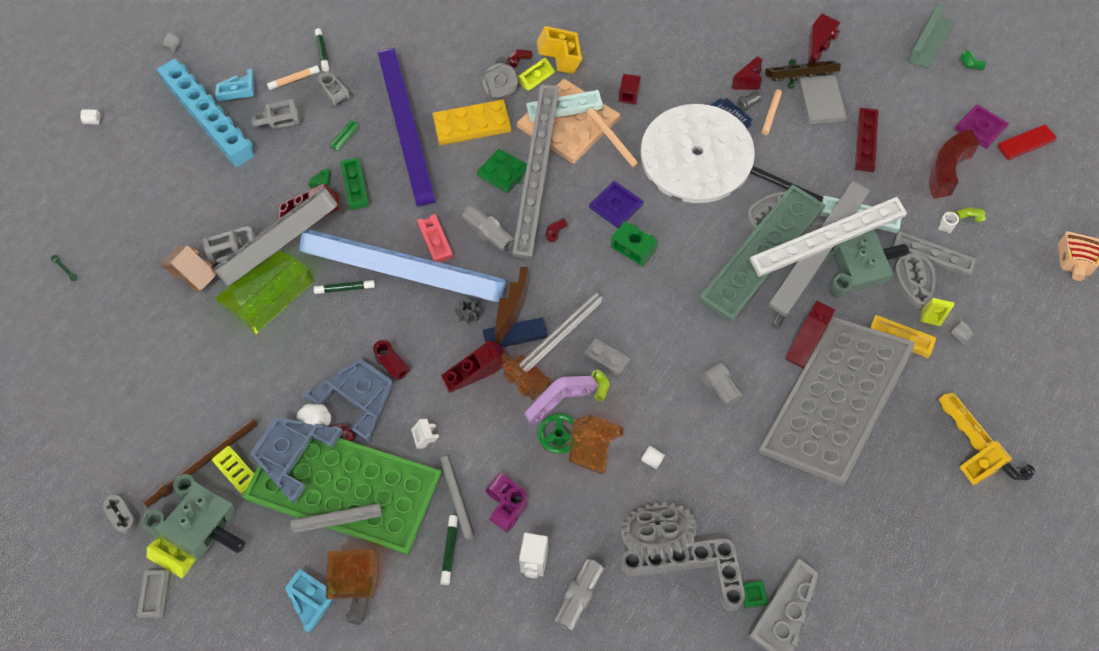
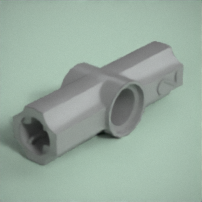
M474 205L468 206L462 214L463 220L476 230L482 240H489L502 252H508L512 248L515 238L501 228L496 218L493 216L488 217Z
M586 559L576 580H573L564 598L565 601L554 620V623L562 629L573 632L583 610H586L595 592L594 589L604 571V567L598 562Z

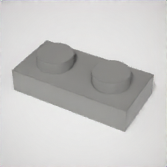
M597 338L593 340L584 352L585 358L618 378L630 363L629 357Z

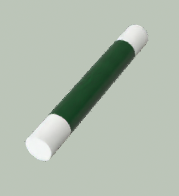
M317 28L315 29L322 70L328 71L329 64L322 30Z
M367 280L314 286V293L321 294L375 288V281Z
M455 515L449 516L440 582L442 585L450 584L458 516Z

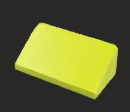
M545 57L518 76V83L529 91L554 74L555 70Z
M162 538L155 539L147 546V558L180 578L187 574L196 561L195 558Z

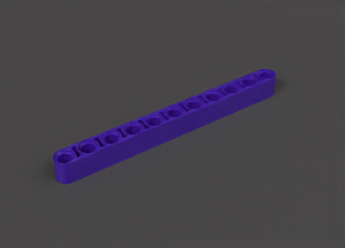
M395 47L377 51L416 206L435 203V198Z

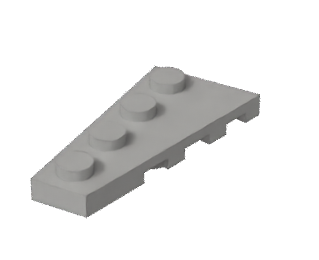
M797 559L748 637L766 651H794L799 640L798 635L801 625L806 617L807 605L811 600L819 573L801 559Z

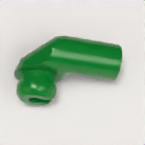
M968 50L961 53L960 58L965 67L984 70L986 61L976 60L972 52Z

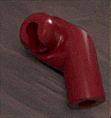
M516 49L508 57L509 65L515 68L520 59H531L532 51Z
M564 218L547 226L545 236L549 242H555L558 239L559 230L567 227Z

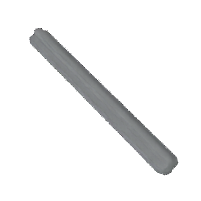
M598 293L590 296L516 365L515 371L521 376L525 375L602 303V296Z

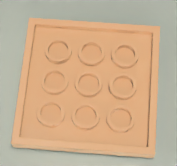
M563 79L556 85L559 86L558 97L585 93V91L566 79ZM602 103L603 108L595 111L611 128L620 119V114ZM527 112L517 122V127L532 136L534 122H530ZM587 112L557 117L554 120L550 149L574 164L604 135V132Z

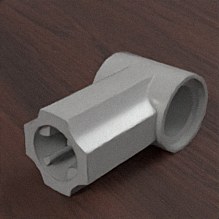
M718 363L702 372L705 384L708 388L714 389L726 407L735 404L741 399L742 394L731 381L730 373L723 363Z

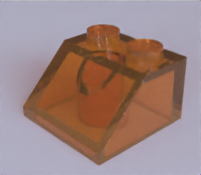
M375 549L328 551L326 600L374 597L379 580L380 555Z

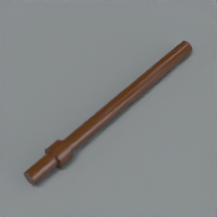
M252 418L166 484L163 482L159 485L154 493L143 500V503L150 507L160 498L167 497L172 493L174 480L182 474L191 476L210 462L223 449L231 446L255 428L258 423Z

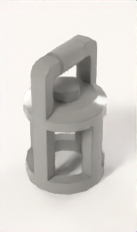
M289 99L266 104L265 112L252 115L251 123L253 126L269 124L273 130L300 124L295 100ZM290 105V107L277 110L272 109L276 107ZM293 118V120H291V121H286V122H282V123H277V121H282V120H287V119Z
M244 226L203 238V246L209 262L212 265L217 264L230 256L216 258L215 253L232 249L235 252L244 246L241 237H237L236 233L246 230L248 241L256 237L252 228ZM229 236L228 242L215 246L211 243L213 240Z

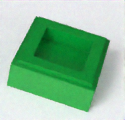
M763 580L743 583L745 593L744 609L768 605Z

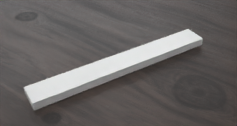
M895 197L750 257V262L760 277L903 218L907 212L898 197Z

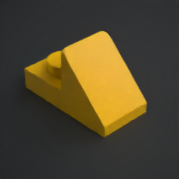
M995 441L959 468L970 482L976 485L997 473L999 468L1011 461L1012 458L1002 445Z

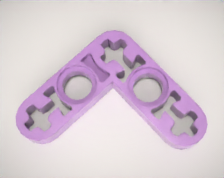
M592 376L561 377L552 383L524 415L530 424H536L543 420L564 397L587 396L597 389L598 384Z

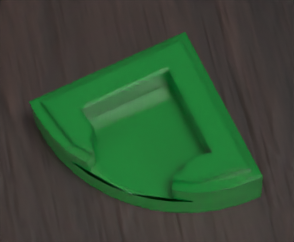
M323 169L320 173L311 177L309 187L315 188L323 183L329 187L330 169Z

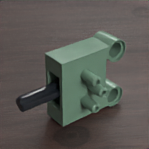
M875 230L833 246L823 262L830 261L834 255L841 273L829 285L830 294L836 298H841L849 292L887 283L893 276L887 260L908 255L909 247L906 244L882 249ZM837 283L842 284L844 288L839 287Z
M182 474L174 480L173 487L182 501L166 519L160 511L151 510L144 515L142 520L144 527L152 537L164 539L198 561L215 540L236 553L242 552L246 544L245 541L225 530L237 514L233 504L197 484L188 474ZM160 521L158 525L152 526L155 522Z

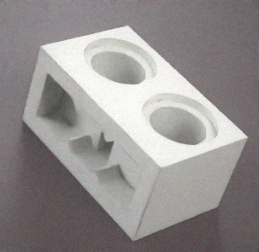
M524 533L519 564L521 573H524L526 577H544L549 551L547 536Z

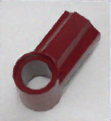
M379 340L374 344L373 351L377 363L382 365L395 381L406 377L410 368L394 351L391 343L387 340ZM381 351H388L384 355L379 354Z

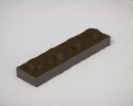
M829 60L766 68V76L772 78V81H782L783 78L787 77L789 79H799L803 75H806V77H815L820 73L832 75L833 72L840 71L841 64Z

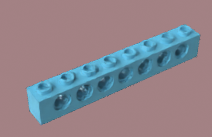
M174 58L156 69L164 84L235 168L254 157L252 151L254 147L250 140L243 138L242 131L238 127H234V123L229 116H224L225 113L219 105H215L216 103L210 94L206 95L204 87L201 84L197 85V80L192 73L188 74L189 72L183 63L179 64Z

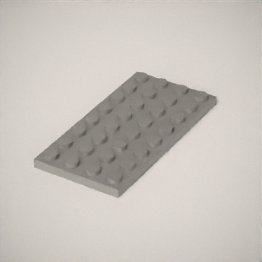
M833 317L759 449L760 454L844 486L915 347L914 341Z

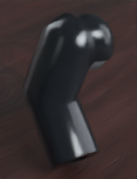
M1009 461L1001 467L1014 480H1030L1036 473L1035 468L1029 464L1024 467H1016Z

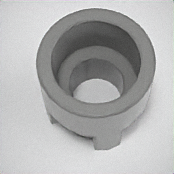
M168 33L161 46L164 51L173 54L180 44V39Z
M963 321L951 331V334L963 344L975 333Z

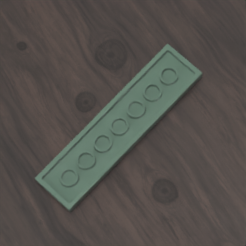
M792 184L699 296V301L732 323L773 273L770 272L759 277L750 262V257L803 236L825 209L826 205Z

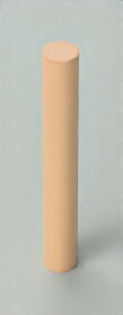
M776 89L761 132L763 135L769 134L782 91Z

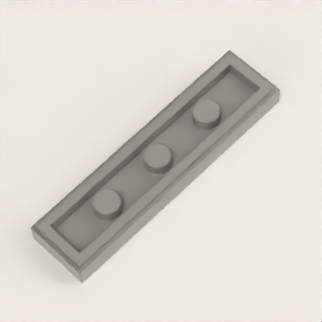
M898 231L893 246L906 244L909 247V254L922 255L934 266L970 278L977 260L976 258Z

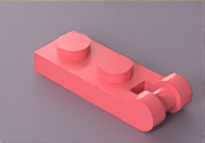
M436 214L430 215V218L424 220L422 218L418 219V227L433 261L441 263L452 259L453 254Z

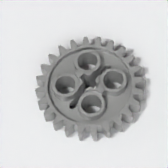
M655 502L652 507L648 504L645 505V509L638 507V512H630L631 517H625V522L622 523L621 533L624 545H627L628 550L633 549L635 555L641 552L643 558L650 554L651 559L656 555H659L662 559L666 553L672 557L673 551L681 553V547L689 548L688 542L693 543L694 537L697 536L694 515L690 514L689 509L684 510L682 505L676 508L675 503L667 506V503L664 502L662 506H659Z

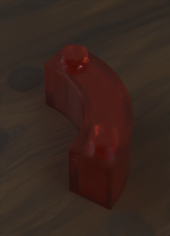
M972 129L953 136L940 149L932 165L929 178V187L933 199L950 196L959 183L956 165L972 158L979 146V142Z

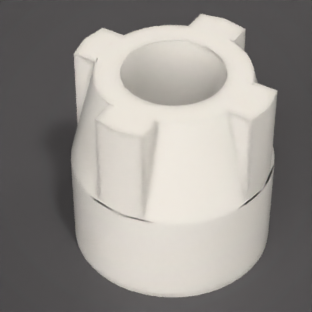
M81 110L80 117L83 124H100L101 114L98 110Z
M946 212L941 218L939 230L951 233L959 222L958 215L953 212Z
M649 446L641 461L657 469L665 455Z

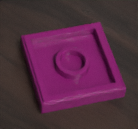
M976 104L957 124L954 130L988 149L1007 128L1009 123Z

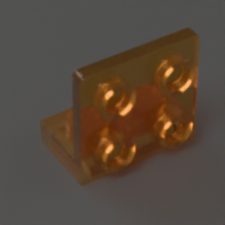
M504 353L502 355L503 375L508 382H514L518 386V390L523 396H529L534 400L551 385V380L535 366L528 372H525L518 365L525 356L521 354L514 361Z
M590 414L573 420L569 462L599 474L606 473L608 443L622 437L624 428Z

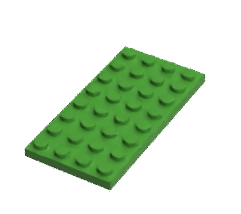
M313 438L288 474V476L306 486L295 504L287 498L260 465H258L242 498L245 501L298 519L380 504L382 510L380 517L324 528L409 556L442 472L341 438L338 439L333 448Z

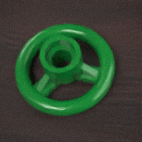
M555 413L542 420L538 427L537 436L545 450L554 454H564L570 452L578 445L581 438V429L578 422L570 415ZM555 420L556 428L550 435L544 437L545 427ZM562 420L572 425L574 436L568 434L562 428ZM557 433L563 434L561 437L556 436Z

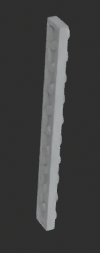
M540 85L512 252L513 257L532 259L559 86Z

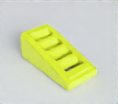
M932 298L923 306L920 322L941 326L954 307V302Z
M227 446L212 461L243 495L254 473L234 450ZM238 462L237 465H235L232 469L227 471L228 468H230L233 464ZM241 469H244L239 475L233 478V476L236 473H238ZM247 475L250 476L241 485L238 484Z

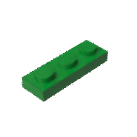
M359 157L340 161L350 211L369 207Z

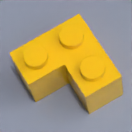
M544 26L537 39L538 53L555 57L557 71L574 74L582 61L578 34Z

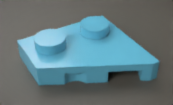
M247 70V75L240 78L236 75L229 80L216 84L215 96L217 101L254 96L253 70Z

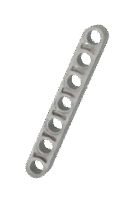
M326 188L320 189L220 262L214 268V271L227 286L231 285L332 211L338 203Z

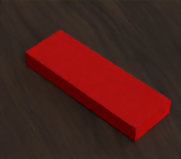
M1044 124L1000 142L997 148L1007 160H1011L1050 144L1057 137Z

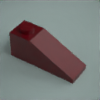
M819 301L815 302L786 355V360L803 369L805 368L828 327L835 309Z

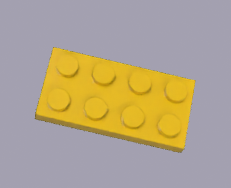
M504 99L433 112L439 146L511 132Z

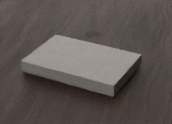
M835 75L799 78L798 83L809 124L846 121L847 116Z

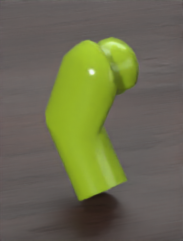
M967 207L954 212L958 215L959 220L968 217H975V222L986 220V212L983 209Z
M594 370L591 376L598 384L594 398L597 401L603 402L610 387V382L601 370Z

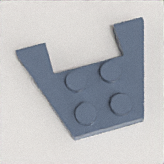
M360 358L339 371L338 375L332 379L324 380L320 383V386L312 391H306L303 395L313 404L323 405L333 392H336L365 414L353 426L352 431L368 443L394 383L390 378Z
M275 417L250 454L287 498L295 504L306 486L288 476V474L313 438L333 448L342 435L343 430L335 426L331 428L325 427L322 424L311 425L303 423V421Z

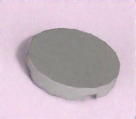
M504 63L494 64L485 72L486 75L482 80L483 88L492 98L500 100L508 98L516 90L518 76L510 65H505Z

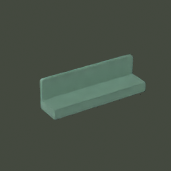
M940 3L937 5L908 62L926 69L930 68L954 23L952 20L941 17L946 5Z

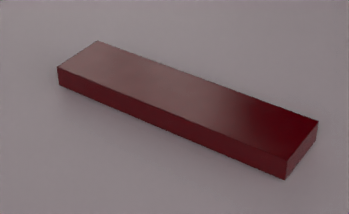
M861 107L859 109L855 170L875 171L879 110Z

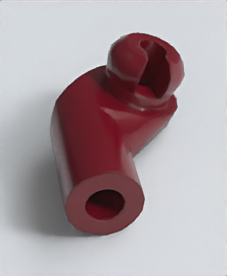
M345 424L326 426L342 428L341 439L352 442L355 438L352 429Z

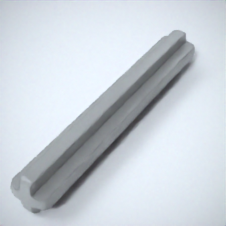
M380 504L293 519L291 521V530L293 533L377 518L381 516L382 510Z

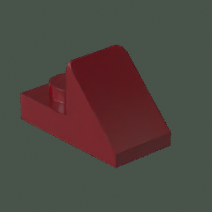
M757 56L733 77L731 88L733 90H759L762 81L760 73L762 71L763 59Z

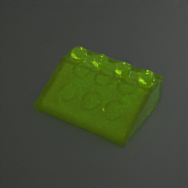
M277 250L228 286L215 298V301L256 335L315 281L309 268L293 256Z

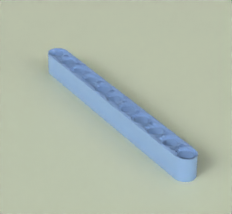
M305 230L301 233L299 251L490 301L499 302V299L503 298L506 280L499 277L313 230Z

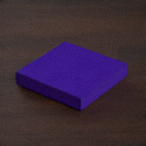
M613 181L589 204V208L619 228L624 221H627L643 206L644 201L616 181Z

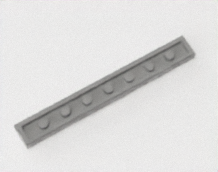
M852 181L822 227L856 214L871 190ZM833 247L799 260L768 306L787 317Z

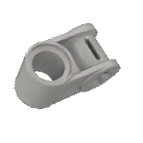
M324 72L319 76L322 92L333 107H336L337 103L344 99H350L347 89L333 73Z

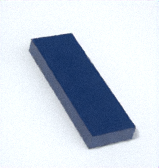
M543 317L514 323L503 341L497 344L502 347H508L545 339L547 332ZM495 327L484 329L485 343L489 340L496 343Z

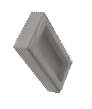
M144 570L137 618H163L170 574L168 570Z

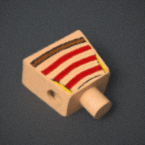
M1066 231L1058 242L1060 267L1063 270L1072 272V279L1082 281L1086 278V275H1091L1099 266V239Z

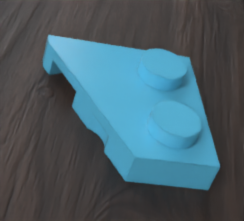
M301 569L297 571L285 587L304 625L305 631L311 634L338 596L334 591Z

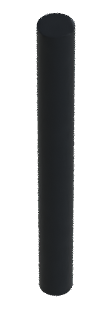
M754 166L750 172L787 190L793 184ZM795 185L799 189L803 190L807 194L822 202V196Z

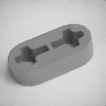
M111 495L105 499L103 510L113 527L124 535L132 533L137 527V519L126 501L118 495ZM115 502L117 503V508L119 509L118 512L113 510L112 504H114ZM122 517L128 520L126 527H123Z

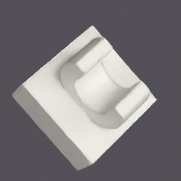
M419 419L411 430L417 449L425 448L429 442H435L439 437L438 434H432L431 431L436 428V425L429 424L427 419Z

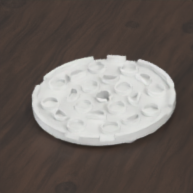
M704 104L681 105L665 111L648 126L641 144V162L649 180H652L658 186V189L670 197L673 195L683 199L682 201L690 203H708L728 197L731 192L740 188L747 180L755 156L751 135L742 122L723 109ZM697 148L702 154L695 155L693 151Z

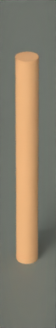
M593 108L589 109L587 113L628 163L635 168L639 164L598 113Z

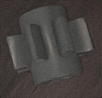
M467 297L463 301H458L459 307L455 308V312L458 315L459 321L463 320L467 324L474 320L478 321L477 314H481V308L478 307L477 300L473 302Z

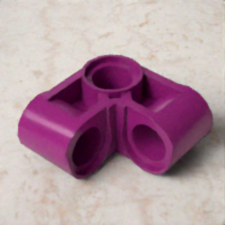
M498 473L485 490L492 499L500 503L489 520L507 533L514 527L519 517L527 509L528 500L522 488L513 483L506 475ZM515 497L523 498L518 504L512 503Z

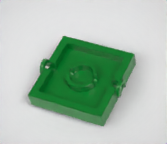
M498 148L477 170V177L508 193L516 184L521 183L522 177L526 174L527 163Z

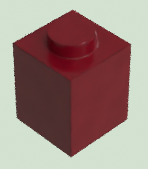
M623 74L619 89V102L637 104L641 76Z

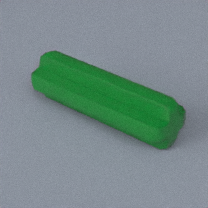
M350 120L331 141V148L338 151L358 129V124Z

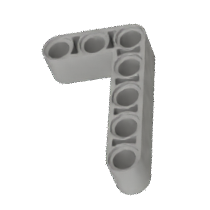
M728 539L688 543L689 548L681 547V553L673 551V554L678 553L682 555L684 560L681 562L674 561L668 553L664 554L662 559L659 555H656L661 561L657 565L649 561L650 554L643 558L641 552L635 555L633 549L623 554L621 569L628 576L714 567L722 607L727 611H736L745 599L734 544ZM719 548H724V549H726V550L728 551L729 555H728V556H722V555H720L719 552H718V549H719ZM695 552H704L706 554V558H697ZM634 559L638 565L636 567H629L626 561ZM725 570L730 571L734 578L731 580L726 579L722 572ZM727 594L736 595L738 602L731 603L727 599Z

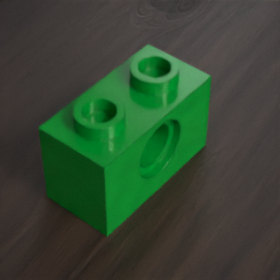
M626 221L611 236V248L644 267L657 249L658 240L654 236L646 234L636 225Z

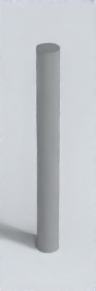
M443 456L440 458V462L465 540H471L474 538L455 476L448 456Z

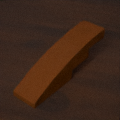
M520 267L518 282H510L508 298L499 299L495 326L496 343L503 341L521 311L529 284L528 267Z

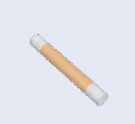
M314 66L267 83L269 90L314 75L320 71L318 66Z

